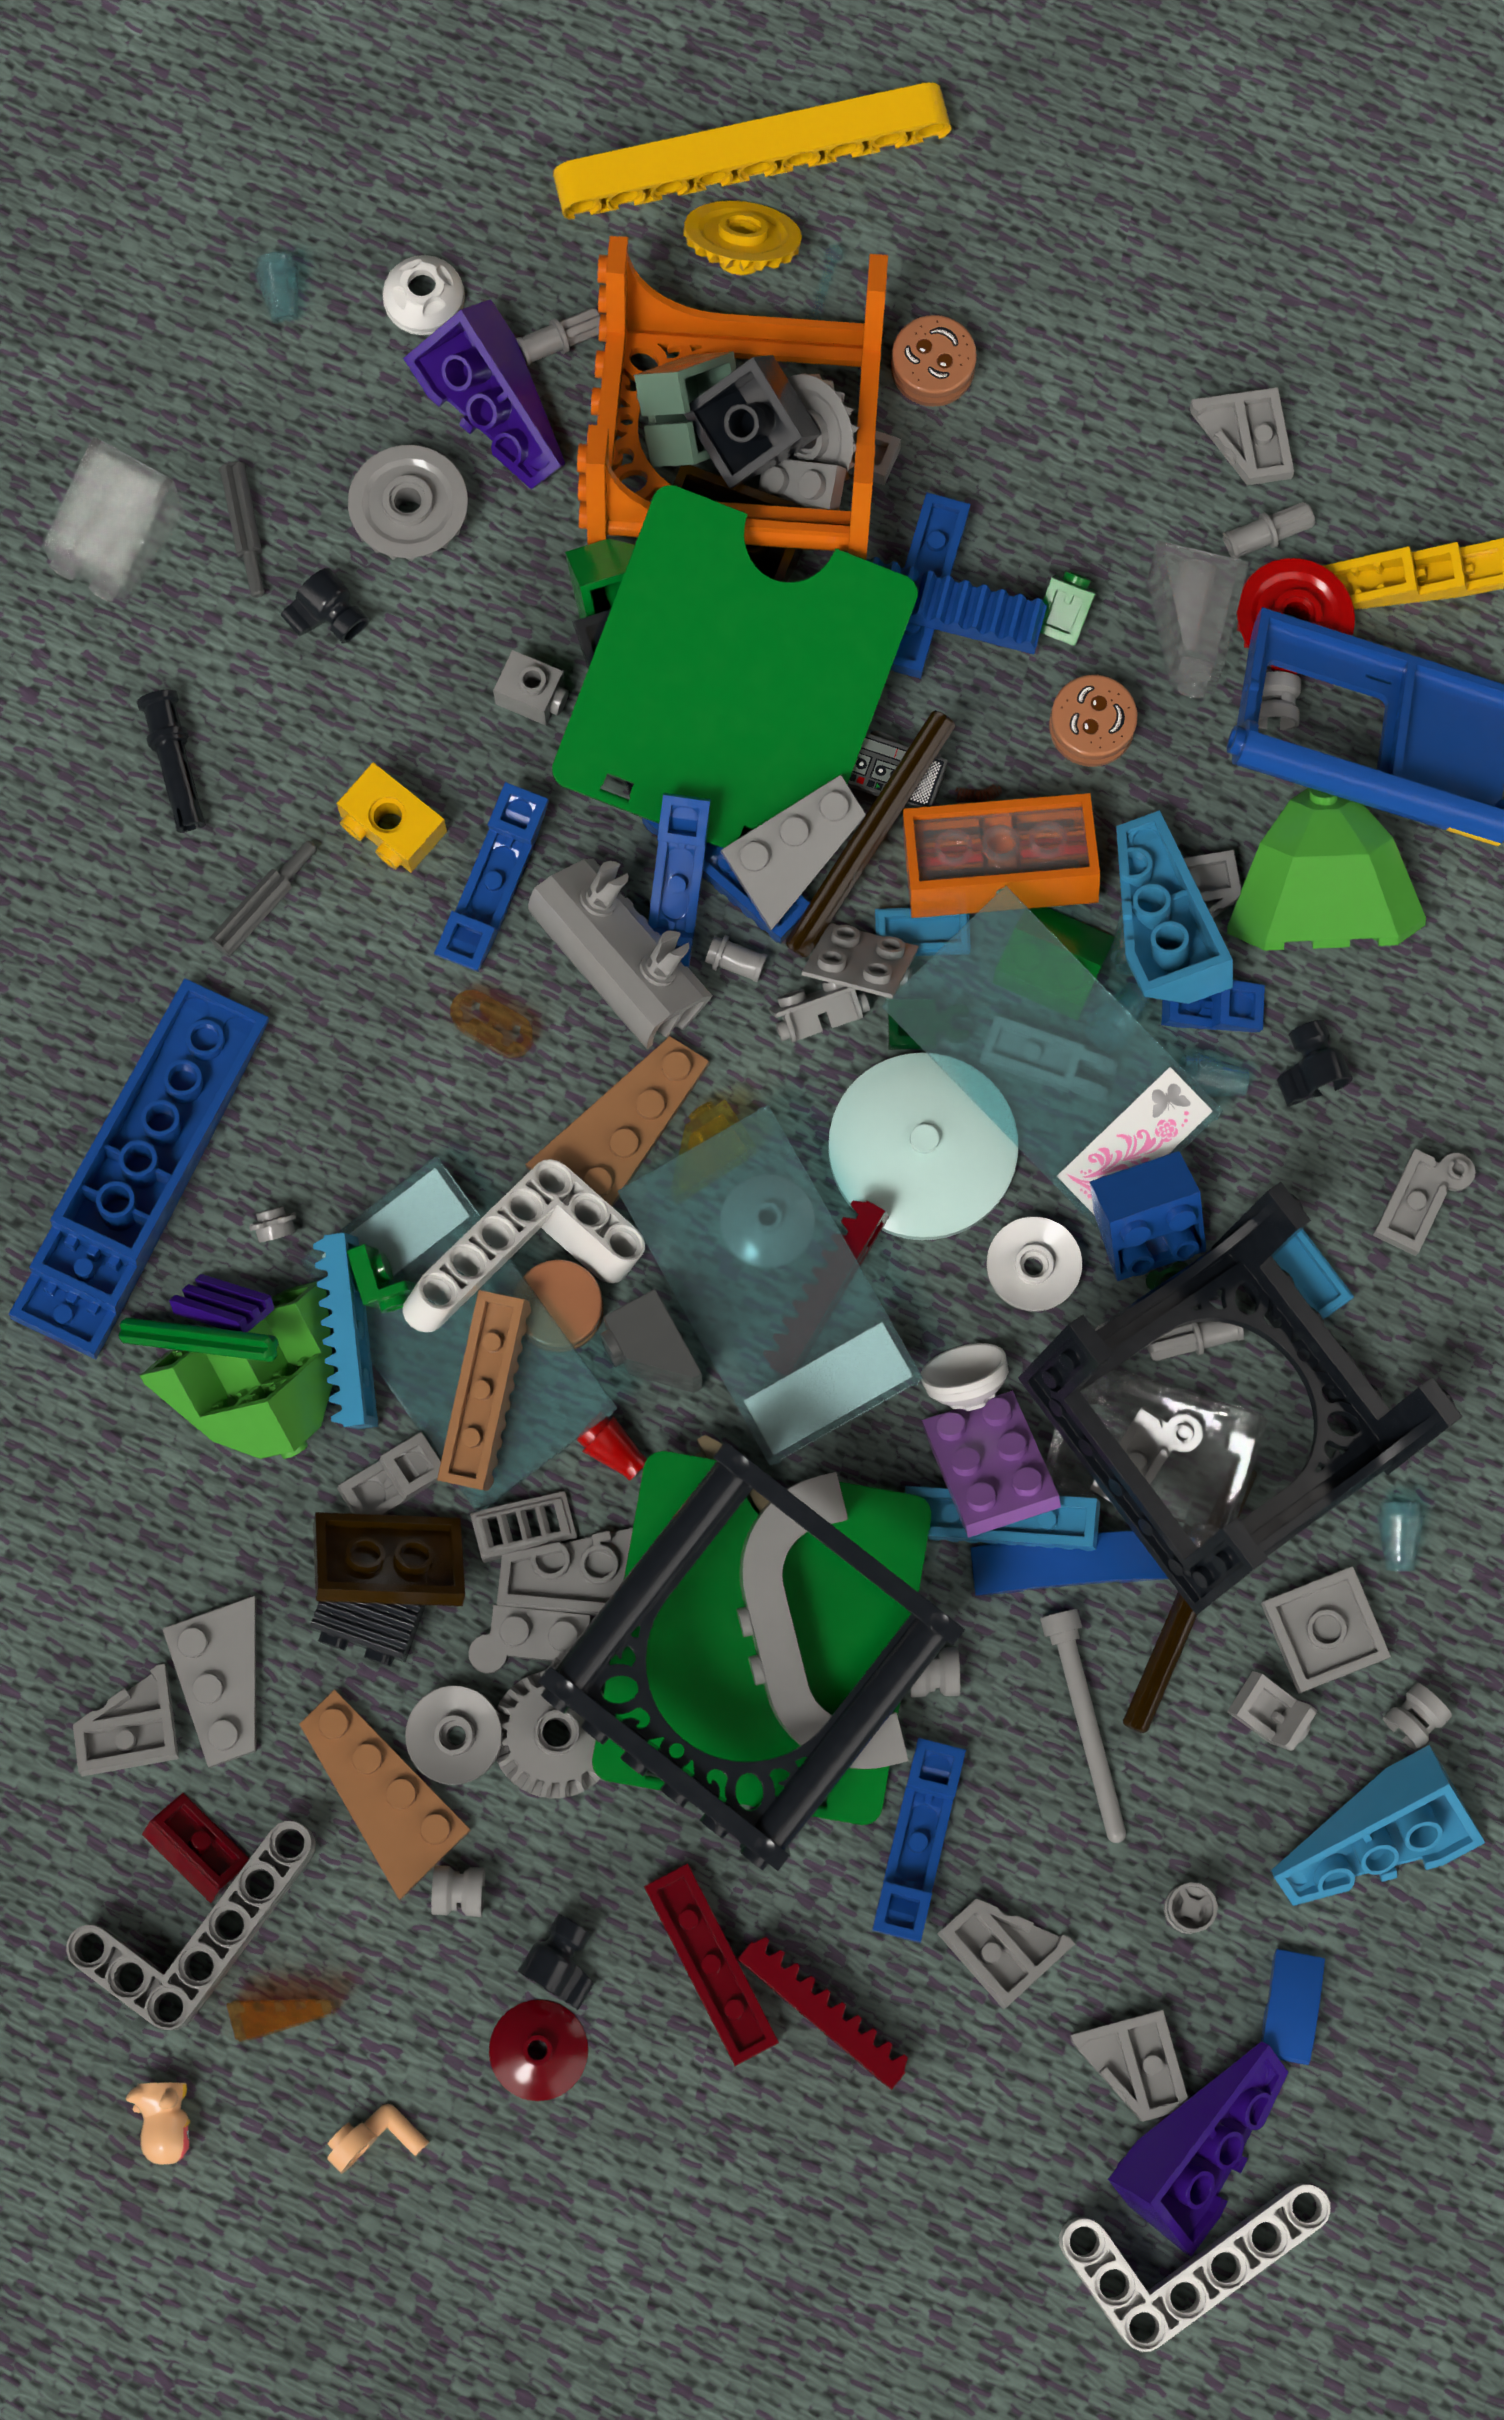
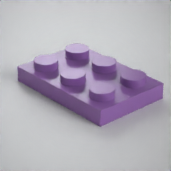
M1013 1391L995 1396L986 1403V1406L976 1410L955 1409L922 1420L927 1440L968 1538L1061 1508L1059 1494Z

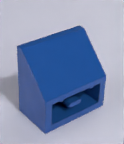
M1180 1151L1089 1181L1093 1212L1117 1282L1132 1276L1144 1275L1150 1270L1176 1261L1188 1260L1194 1255L1206 1251L1200 1190Z

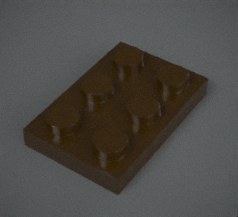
M315 1512L313 1534L316 1601L463 1606L465 1579L460 1518Z

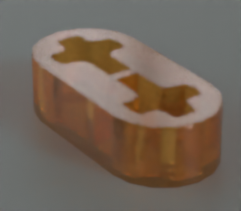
M466 990L459 993L453 999L450 1006L451 1019L455 1028L464 1035L509 1059L519 1058L531 1049L533 1030L529 1021L519 1013L476 990ZM475 1002L480 1003V1013L489 1019L488 1024L475 1018L471 1019L469 1023L463 1022L464 1014L460 1008L463 1005L471 1007ZM497 1024L507 1030H512L515 1025L520 1026V1036L524 1041L521 1044L513 1041L509 1047L503 1045V1034L494 1028Z

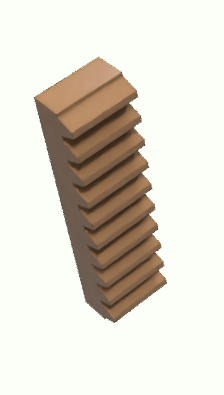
M478 1290L439 1468L438 1481L489 1491V1488L494 1484L492 1473L498 1466L496 1455L503 1443L501 1432L506 1428L505 1414L511 1406L509 1395L515 1387L513 1377L519 1369L517 1358L523 1350L521 1340L522 1336L527 1332L525 1322L526 1318L531 1314L530 1301Z

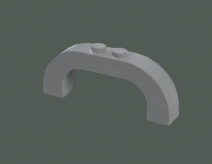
M836 1472L817 1476L787 1488L789 1492L830 1524L848 1520ZM769 1502L753 1522L743 1545L739 1573L745 1607L737 1608V1615L743 1637L752 1636L757 1655L749 1656V1663L755 1685L764 1684L770 1706L776 1718L789 1736L801 1746L812 1738L832 1715L816 1702L809 1689L783 1585L782 1572L786 1555L794 1542L807 1531ZM896 1712L891 1713L849 1768L873 1769L909 1761Z

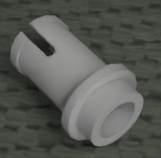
M724 935L723 939L714 936L705 962L713 965L712 970L717 971L718 967L752 979L757 983L768 955L730 942L727 935Z

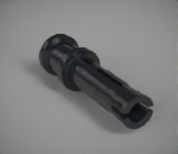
M158 690L140 697L137 700L139 711L145 713L150 733L146 738L147 743L152 751L157 752L166 791L173 811L176 831L184 833L195 830V824H198L199 828H203L206 823L199 805L194 779L186 755L185 744L188 742L189 736L187 729L181 726L176 704L179 698L177 691Z

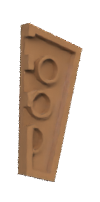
M669 1036L525 1164L526 1168L531 1170L543 1160L552 1159L559 1161L613 1207L709 1066V1061Z
M334 1690L299 1725L395 1894L401 1901L471 1830L343 1697Z

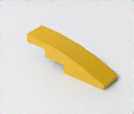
M1504 538L1461 548L1458 542L1414 552L1408 546L1323 565V567L1330 570L1343 583L1351 597L1354 610L1464 597L1504 589Z

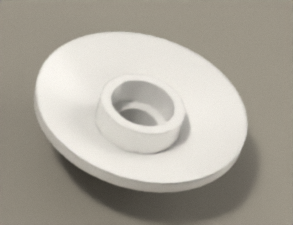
M1025 1217L1007 1224L994 1237L987 1254V1274L995 1292L1008 1304L1025 1311H1044L1063 1303L1076 1289L1082 1273L1081 1251L1072 1234L1059 1223L1043 1217ZM1029 1259H1036L1041 1263L1042 1271L1037 1275H1030L1025 1271L1024 1263Z

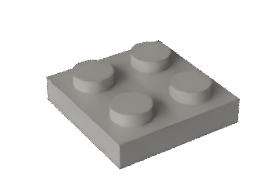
M1353 1566L1261 1603L1298 1694L1391 1657Z

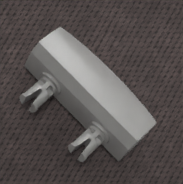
M594 858L583 859L551 875L537 885L530 896L528 910L538 924L648 1050L653 1045L656 1031L668 1037L675 1026L684 1030L709 1002L712 994L693 972L680 962L689 950V942L675 949L681 933L670 930L660 936L658 932H654L647 924V919L634 909L633 903L621 894L620 891L628 882L629 875L626 873L615 879L620 863L606 861L600 866Z

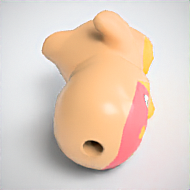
M186 2083L138 2084L137 2087L127 2094L126 2101L134 2103L133 2111L141 2113L144 2119L140 2135L142 2153L154 2164L177 2163L184 2158L189 2149L188 2125L190 2124V2119L187 2113L181 2109L182 2099L187 2093Z

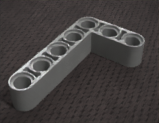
M284 1821L277 1824L251 1856L166 1973L111 1931L96 1925H84L71 1933L66 1946L69 1960L75 1967L153 2026L162 2030H178L186 2027L311 1860L316 1847L313 1833L308 1827L296 1821ZM290 1831H299L304 1839L302 1852L296 1857L285 1858L279 1848L282 1836ZM268 1871L274 1879V1888L267 1897L257 1899L251 1894L249 1888L250 1881L256 1873ZM236 1911L243 1918L244 1929L237 1938L228 1940L220 1932V1921L225 1914ZM97 1934L103 1940L104 1952L97 1961L90 1963L82 1956L81 1945L87 1936ZM206 1952L213 1960V1971L207 1979L198 1981L190 1973V1962L196 1954ZM135 1963L142 1969L144 1975L143 1982L136 1991L128 1992L121 1985L120 1974L127 1965ZM170 1993L177 1994L183 2003L181 2016L173 2022L164 2020L159 2011V2004L162 1998Z

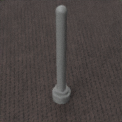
M1078 1609L1042 1617L1040 1621L1044 1637H1050L1052 1646L1057 1645L1107 1837L1113 1843H1120L1126 1837V1829L1076 1640L1080 1639L1078 1629L1082 1628Z

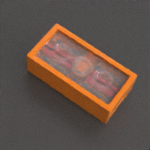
M1090 793L903 809V835L911 918L1099 903L1100 867Z

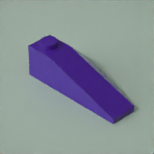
M491 299L458 311L403 358L428 398L439 407L446 400L465 416L462 417L459 425L469 434L478 428L491 439L492 455L530 489L540 485L566 464L516 337Z
M1261 2041L1139 2138L1127 2155L1120 2160L1117 2168L1108 2178L1109 2182L1132 2210L1189 2256L1194 2254L1220 2219L1228 2201L1218 2195L1231 2170L1242 2173L1248 2160L1247 2157L1242 2155L1244 2146L1252 2130H1258L1264 2126L1288 2075V2071L1272 2048Z

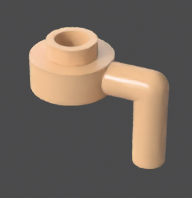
M384 2104L364 2123H360L355 2128L349 2122L345 2124L328 2142L327 2145L333 2151L327 2159L341 2174L344 2173L387 2128L415 2157L429 2144V2141L395 2106Z

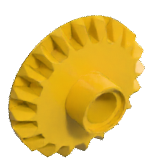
M718 201L702 205L691 211L684 222L683 236L686 237L687 246L695 249L696 255L708 257L710 263L719 262L720 267L724 271L736 275H749L757 270L762 271L765 266L774 269L778 268L780 263L791 262L792 257L798 255L802 240L800 228L787 215L773 208L745 201Z

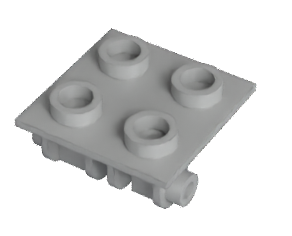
M830 923L803 968L802 975L893 999L900 985L908 986L910 983L912 968L909 967L919 946L903 942L896 937H882L859 931L850 925Z

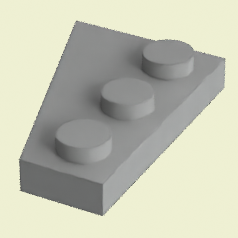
M841 775L720 851L770 931L866 815Z

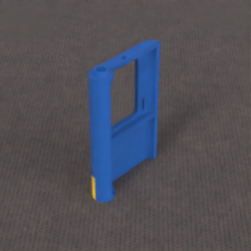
M1261 608L1251 634L1237 725L1232 729L1227 743V753L1232 754V764L1494 846H1499L1503 843L1504 684L1276 611ZM1267 666H1277L1380 699L1385 705L1377 770L1259 733L1258 721Z

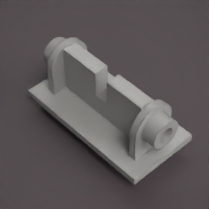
M823 981L821 982L822 990L807 995L804 989L785 993L777 998L779 1005L768 1009L774 1017L782 1016L783 1021L775 1024L781 1042L790 1039L794 1043L800 1039L823 1032L818 1017L819 1014L826 1012L831 1028L862 1019V1013L870 1011L865 993L857 995L855 991L857 989Z

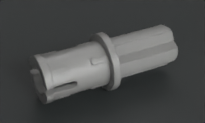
M590 308L561 321L555 318L551 319L549 326L516 338L526 365H530L536 360L559 351L562 354H566L569 352V347L599 335L600 313H598V310Z
M1301 502L1272 515L1267 513L1259 514L1258 520L1224 532L1223 541L1232 560H1237L1239 557L1269 545L1271 548L1278 547V541L1312 528L1315 525V517L1310 505Z
M1195 1322L1173 1329L1148 1345L1147 1349L1153 1361H1160L1195 1351L1197 1355H1202L1206 1348L1236 1340H1244V1331L1242 1327L1228 1323Z

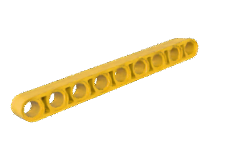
M928 82L569 160L558 165L553 170V177L562 214L565 218L572 220L575 219V214L589 211L591 215L617 210L619 209L618 205L634 202V206L663 200L662 195L677 192L678 196L704 191L707 185L721 183V186L750 181L749 176L764 173L765 177L782 174L793 171L792 167L808 164L809 167L836 162V157L851 154L852 158L880 152L879 148L895 145V148L923 143V138L936 135L941 139L946 137L952 128L940 85Z

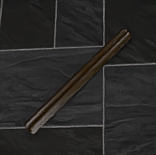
M936 710L931 712L786 939L785 944L790 950L802 957L810 955L955 728V723L950 717Z
M1235 1463L1231 1467L1197 1548L1201 1547L1234 1519H1239L1257 1476V1472L1254 1469L1240 1463ZM1179 1591L1123 1719V1724L1126 1727L1139 1733H1145L1149 1730L1197 1617Z

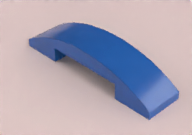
M504 783L487 824L489 828L457 908L455 912L451 911L434 952L435 956L479 972L495 941L528 864L549 803L548 798L509 783Z
M663 793L648 925L654 932H658L660 936L670 930L681 933L675 949L689 942L688 953L680 961L685 967L689 968L703 875L711 799Z
M1133 1531L1098 1533L1097 1549L1093 1551L1082 1549L1067 1550L1059 1547L1014 1546L1000 1543L971 1547L975 1596L1110 1582L1128 1583L1168 1579Z
M918 1738L872 1931L921 1943L951 1808L964 1761L965 1749Z

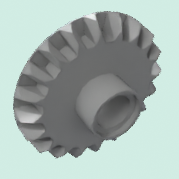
M802 373L788 377L787 379L821 432V435L786 460L838 465L847 468L845 481L850 479L848 470L855 465L853 453L856 451V441L853 439V434L859 427L851 424L849 417L854 409L845 407L843 404L845 393L835 391L833 381L822 380L820 374L808 375Z
M400 445L375 454L357 471L349 489V516L352 526L355 528L361 541H365L375 553L381 552L386 554L392 560L395 558H406L412 562L416 557L427 556L430 558L435 551L441 548L446 549L449 542L455 536H459L461 526L467 518L468 494L462 475L445 456L422 446ZM406 502H416L420 505L416 511L411 513H403L398 510Z
M542 1671L520 1680L506 1692L499 1702L496 1710L501 1720L503 1737L496 1761L505 1776L513 1784L529 1794L550 1799L571 1797L589 1789L601 1779L597 1776L592 1766L595 1739L580 1727L585 1721L583 1717L570 1707L565 1713H562L541 1696L545 1689L538 1683L545 1672ZM559 1720L567 1726L569 1738L565 1745L553 1747L544 1740L542 1732L546 1722Z

